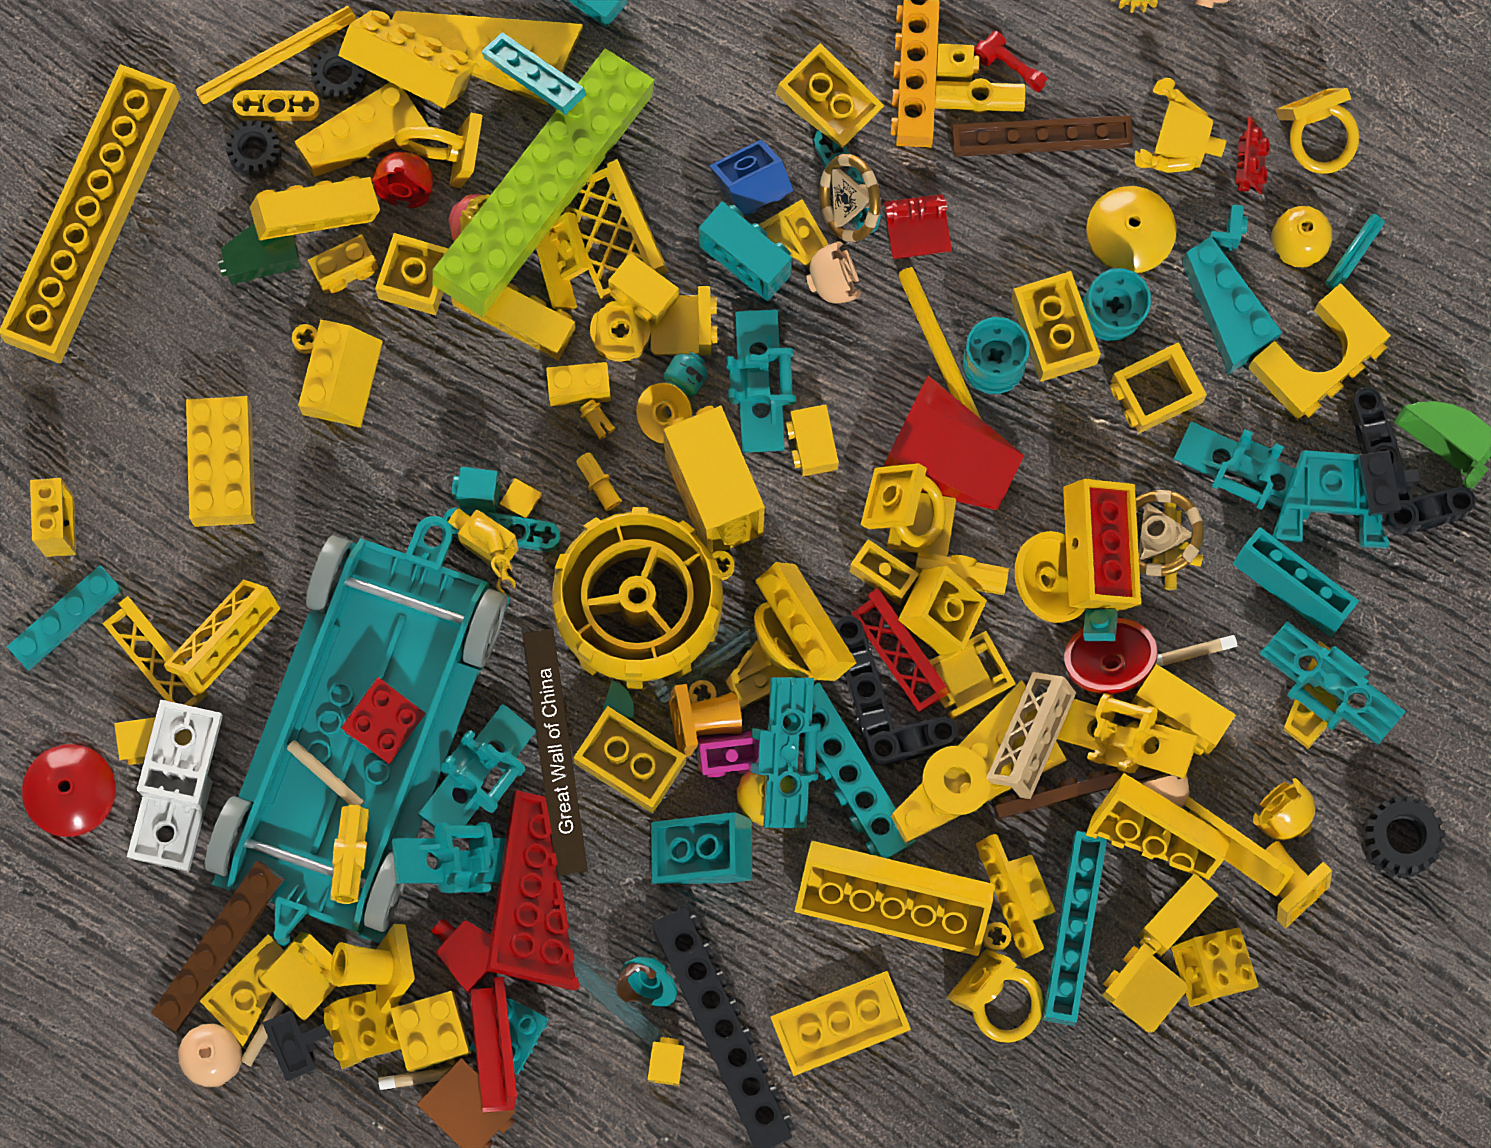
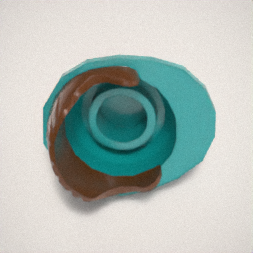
M636 957L624 963L619 973L620 977L616 988L617 994L623 1002L637 1001L643 1006L649 1007L650 1005L668 1006L675 1001L678 994L677 986L672 977L668 975L665 965L661 964L654 957Z

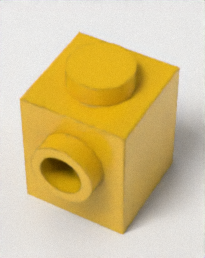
M938 44L936 81L971 82L973 74H978L979 56H974V45Z

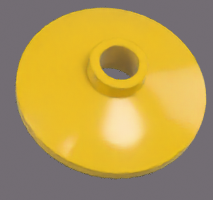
M657 383L648 387L641 394L637 403L636 414L639 426L646 436L655 442L664 443L663 429L668 427L667 424L676 418L684 417L685 420L691 418L692 408L687 396L681 389L669 383ZM667 407L671 410V417L666 412Z

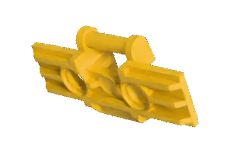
M1104 693L1098 706L1074 699L1057 739L1094 750V753L1089 752L1087 756L1089 761L1117 767L1120 771L1135 773L1139 766H1143L1185 779L1199 737L1156 724L1157 708L1151 706L1143 708L1114 699L1113 695ZM1115 713L1140 719L1141 722L1138 729H1129L1112 723ZM1097 721L1098 724L1093 737L1091 727ZM1155 737L1159 740V748L1155 753L1148 754L1145 750L1146 742Z

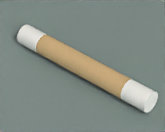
M1235 635L1158 654L1156 664L1161 667L1237 647Z
M473 1063L468 1064L473 1069ZM451 1067L378 1077L379 1088L384 1090L437 1082Z

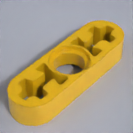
M244 90L237 93L233 99V108L236 115L245 121H312L318 117L321 111L319 99L311 91ZM260 99H263L264 112L260 111L259 106H250L249 111H244L240 105H244L245 100H250L252 105H261ZM291 99H293L295 105L293 106L294 112H291V104L289 101ZM272 100H283L285 102L284 109L278 113L271 112L268 107ZM306 100H310L313 106L309 107L308 112H303L301 106L304 105Z

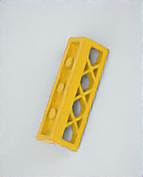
M243 579L164 664L166 670L184 677L192 691L201 695L281 609L268 587ZM247 591L251 592L247 598L240 600ZM232 614L227 620L219 622L224 616ZM212 635L207 641L200 643L205 637ZM192 657L184 666L179 665L184 659Z
M129 596L118 603L121 609L102 624L166 701L175 703L173 700L174 687L188 688L194 695L184 704L194 707L209 694L206 690L201 695L193 692L182 676L177 675L182 682H175L176 674L171 673L170 681H159L154 677L155 663L165 664L175 652ZM128 615L134 622L132 635L119 634L113 625ZM138 628L144 636H137ZM124 639L131 640V648ZM136 640L149 641L153 645L151 658H142L135 654ZM157 651L163 659H156ZM143 662L150 663V671L143 664ZM162 686H170L169 694Z
M1187 796L1184 805L1191 809L1189 813L1231 838L1224 860L1277 897L1295 871Z

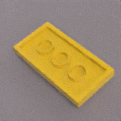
M888 971L770 1017L793 1077L911 1030Z

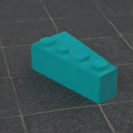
M1211 236L1186 252L1182 265L1194 294L1200 302L1206 323L1210 326L1218 352L1220 351L1225 369L1229 375L1259 355L1272 342L1275 341L1277 343L1282 331Z

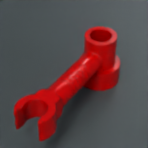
M993 31L984 41H979L974 47V56H979V62L982 65L990 66L995 59L999 58L1022 76L1024 81L1035 92L1039 93L1046 85L1045 82L1048 78L1042 72L1028 67L1003 47L1006 44V39L1000 32Z

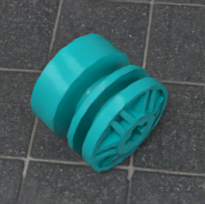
M1124 268L1110 269L1101 273L1090 285L1083 296L1082 303L1094 336L1107 342L1121 341L1131 336L1147 317L1151 307V292L1145 280L1137 273ZM1111 303L1114 304V309L1118 310L1116 314L1111 313L1112 310L1108 307Z
M991 317L980 321L972 328L967 337L962 368L966 379L974 388L987 394L998 395L1012 390L1020 383L1025 373L1030 349V342L1022 327L1008 318Z

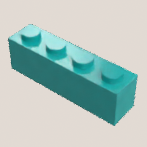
M1261 527L1257 529L1243 546L1233 562L1235 567L1330 638L1333 637L1359 602L1358 599Z

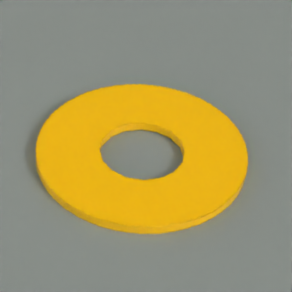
M962 746L945 747L934 753L927 761L922 776L923 788L931 803L941 811L952 815L969 814L979 809L989 797L992 783L987 780V776L990 770L984 759L975 751ZM959 767L968 773L970 786L966 792L961 794L953 793L946 788L944 775L948 769Z

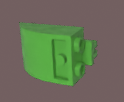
M1418 402L1404 406L1393 421L1463 474L1466 478L1462 483V487L1472 490L1489 470L1484 464L1491 457V427L1472 412L1443 402Z

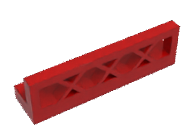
M876 588L868 594L871 600L853 611L851 615L860 620L866 637L918 712L921 713L949 694L950 691L906 627L898 620L899 617L883 594ZM875 606L881 614L879 627L866 625L861 618L862 615ZM885 621L891 629L884 628ZM871 631L878 632L877 639H875ZM883 633L896 635L898 638L896 652L882 649L880 644ZM902 645H903V647L905 648V650L908 652V654H907V653H901ZM887 655L895 656L894 663L891 662ZM900 657L912 659L915 662L913 676L902 675L898 672L897 668ZM919 670L925 678L918 677ZM905 680L912 681L911 688H909ZM917 682L930 684L935 691L933 695L921 703L914 695Z
M504 977L494 978L492 988L470 989L469 992L482 1113L514 1110L517 1099Z

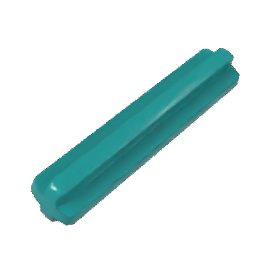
M1372 214L1327 278L1325 285L1333 290L1340 283L1343 285L1385 224L1381 217L1376 214Z

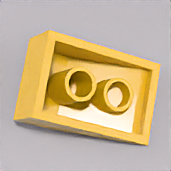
M821 43L778 84L775 92L796 114L842 148L884 107Z

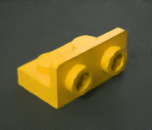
M362 234L308 259V263L324 294L328 292L337 293L346 288L347 283L356 279H367L374 274L375 270L379 269L376 259L372 255Z

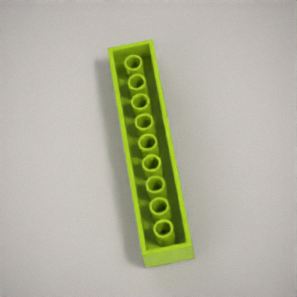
M605 48L578 82L584 88L586 96L566 115L558 109L434 267L432 285L483 317L650 100L653 94L655 79Z

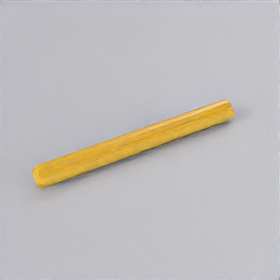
M345 6L196 89L198 98L203 104L216 99L350 25V23L356 20L354 12L349 6Z
M912 267L903 269L899 272V280L951 395L981 419Z

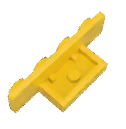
M566 212L558 218L538 244L536 250L552 308L573 310L577 308V303L570 280L589 270L590 265L575 213Z
M992 834L976 843L980 860L983 862L989 876L990 883L995 884L994 891L1002 908L1003 916L1007 920L1014 937L1015 945L1019 949L1021 957L1025 959L1044 949L1033 921L1047 917L1056 911L1033 855L1031 854L1008 862L998 835Z

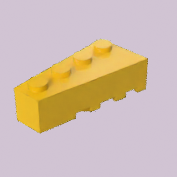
M389 82L294 142L299 155L314 177L351 165V162L363 158L370 159L378 156V153L393 148L395 150L399 149L400 147L395 141V135L400 129L410 126H429L404 89ZM413 138V139H409V140H411V141L414 142V141H417V140L423 141V140H426V139H425V138Z
M1123 773L1093 814L1085 834L1094 839L1097 836L1112 841L1111 845L1122 849L1124 846L1141 851V856L1152 860L1153 858L1166 860L1172 867L1191 874L1196 873L1199 877L1208 880L1224 861L1231 838L1125 773Z

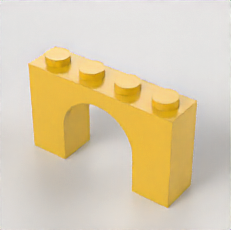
M1341 283L1319 301L1314 310L1341 342L1343 355L1342 361L1337 367L1326 372L1305 370L1297 365L1275 341L1257 355L1248 367L1297 421L1304 415L1308 418L1311 417L1322 406L1319 402L1326 395L1330 398L1334 397L1344 387L1341 383L1348 376L1354 379L1366 368L1363 363L1370 357L1374 360L1377 359L1388 348L1385 344L1391 335Z

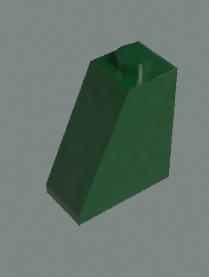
M254 223L221 247L223 258L218 259L222 277L228 276L231 285L302 267L294 235L259 240Z

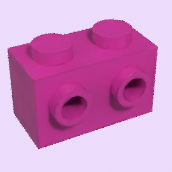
M752 731L742 732L741 734H723L697 738L698 768L702 775L707 774V777L724 776L725 772L730 771L747 773L750 770L751 762H758L759 741L752 738Z

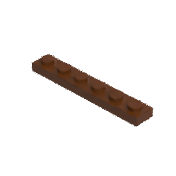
M1131 115L952 124L954 157L1132 148Z
M1139 766L1135 773L1119 770V772L1107 775L1106 770H1101L1088 774L1089 780L1077 783L1076 778L1061 781L1058 783L1059 788L1048 791L1046 786L1035 788L1031 799H1018L1017 794L1000 798V804L996 805L993 811L996 820L1111 789L1123 773L1137 781L1166 773Z
M261 860L256 861L151 1014L174 1032L181 1029L285 880Z

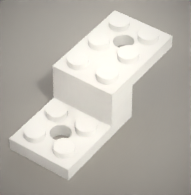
M160 700L137 791L143 797L127 854L129 859L190 872L213 782L207 775L223 717L222 713ZM183 729L190 730L192 733L191 742L185 746L178 745L175 740L177 733ZM163 826H171L174 829V837L169 842H161L158 839V831Z

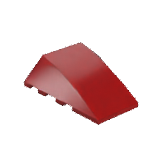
M928 375L883 467L919 463L927 468L925 476L935 482L942 496L955 498L956 502L998 510L1024 455ZM922 488L921 493H926V494H928V493Z

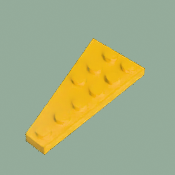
M395 11L392 21L398 24H407L413 27L416 33L424 37H432L439 40L442 46L450 50H458L465 53L469 60L476 63L472 76L547 106L549 105L548 102L485 60L481 51L503 32L563 73L583 30V24L406 11Z
M1023 680L958 745L969 748L979 754L988 765L989 770L1026 689ZM1036 708L1026 713L1023 719L1025 724L1036 717L1038 712ZM1025 735L1014 740L1012 745L1013 751L1024 745ZM1055 741L1042 774L1067 761L1057 741ZM1013 761L1005 765L999 775L1010 776L1014 768ZM953 767L946 771L944 783L949 791L961 794L969 789L970 777L964 769ZM922 782L892 813L891 818L904 842L907 843L960 815L948 814L935 807L928 799ZM992 783L989 797L985 803L1013 788Z

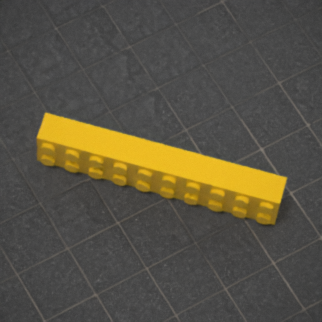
M119 65L0 327V336L5 343L61 364L180 100V95L174 84L127 66Z

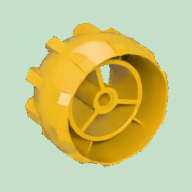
M633 507L632 512L615 514L602 520L596 517L583 525L584 531L570 544L565 554H560L552 588V609L560 637L563 638L565 644L580 660L581 667L592 676L599 672L605 676L626 681L628 689H643L644 681L661 679L671 674H674L679 679L690 672L691 663L705 650L709 642L715 641L724 601L722 579L717 560H714L709 549L697 537L696 529L684 520L678 523L668 517L649 513L646 507ZM647 558L641 576H632L623 581L619 588V594L590 599L595 582L607 568L622 560ZM657 562H661L669 567L679 577L687 595V602L682 617L672 629L657 613L656 591L650 581ZM635 595L646 597L642 603L637 604L630 601V598ZM621 611L626 622L635 626L646 625L650 622L662 637L643 643L625 642L606 633L596 623L593 615Z

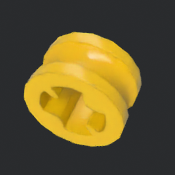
M308 324L299 325L292 333V342L297 351L302 354L312 353L317 335L316 328ZM307 333H311L310 336L313 342H306L305 346L301 345L300 335L306 336Z
M725 551L712 553L711 555L714 560L719 559L721 562L727 560L729 562V565H726V572H722L719 569L722 581L731 577L734 572L733 557Z
M699 680L693 683L689 689L690 703L698 702L697 695L694 692L697 689L700 692L701 687L707 688V694L711 698H715L716 690L713 684L706 680Z
M1001 922L989 924L983 937L984 946L994 952L1004 950L1011 941L1009 928ZM994 929L1001 930V936L1005 937V942L1002 943L1000 941L999 945L992 944L993 939L988 937L989 931L994 933Z

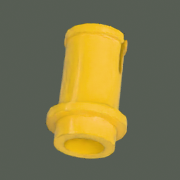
M592 399L579 409L582 413L580 417L582 419L586 418L601 440L606 437V432L602 426L608 434L612 433L616 428L601 410L602 404L600 402L596 403Z

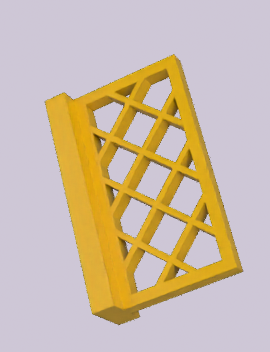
M618 159L607 163V168L592 174L578 192L584 195L579 210L568 206L563 212L577 214L578 225L582 216L596 221L591 235L587 236L581 233L582 239L588 240L585 247L590 265L588 271L601 299L611 296V290L609 288L604 289L600 281L604 270L612 272L617 270V268L607 265L612 250L627 254L626 258L632 253L660 275L669 272L625 170ZM607 177L610 187L606 197L592 193L595 182ZM613 193L617 201L611 199ZM589 197L603 201L598 217L584 212ZM609 204L621 209L622 213L617 224L603 219ZM624 220L626 221L628 227L622 226ZM601 223L615 228L610 243L595 238ZM620 230L632 234L633 240L629 250L615 246ZM593 243L607 247L602 263L590 259L589 252ZM636 246L640 254L634 252ZM594 265L600 267L598 273L596 272Z

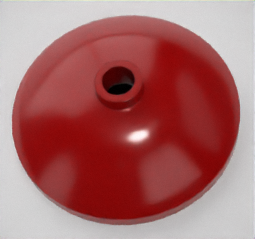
M1124 618L1117 619L1115 641H1085L1083 626L1071 637L1064 654L1065 666L1070 678L1080 687L1100 694L1121 693L1140 685L1147 679L1155 667L1158 657L1156 642L1152 634L1141 624Z
M76 744L59 745L39 755L28 768L22 785L23 804L31 820L42 830L60 837H76L97 828L111 812L116 798V781L109 764L94 750ZM64 782L70 783V789L67 792H61L60 786Z

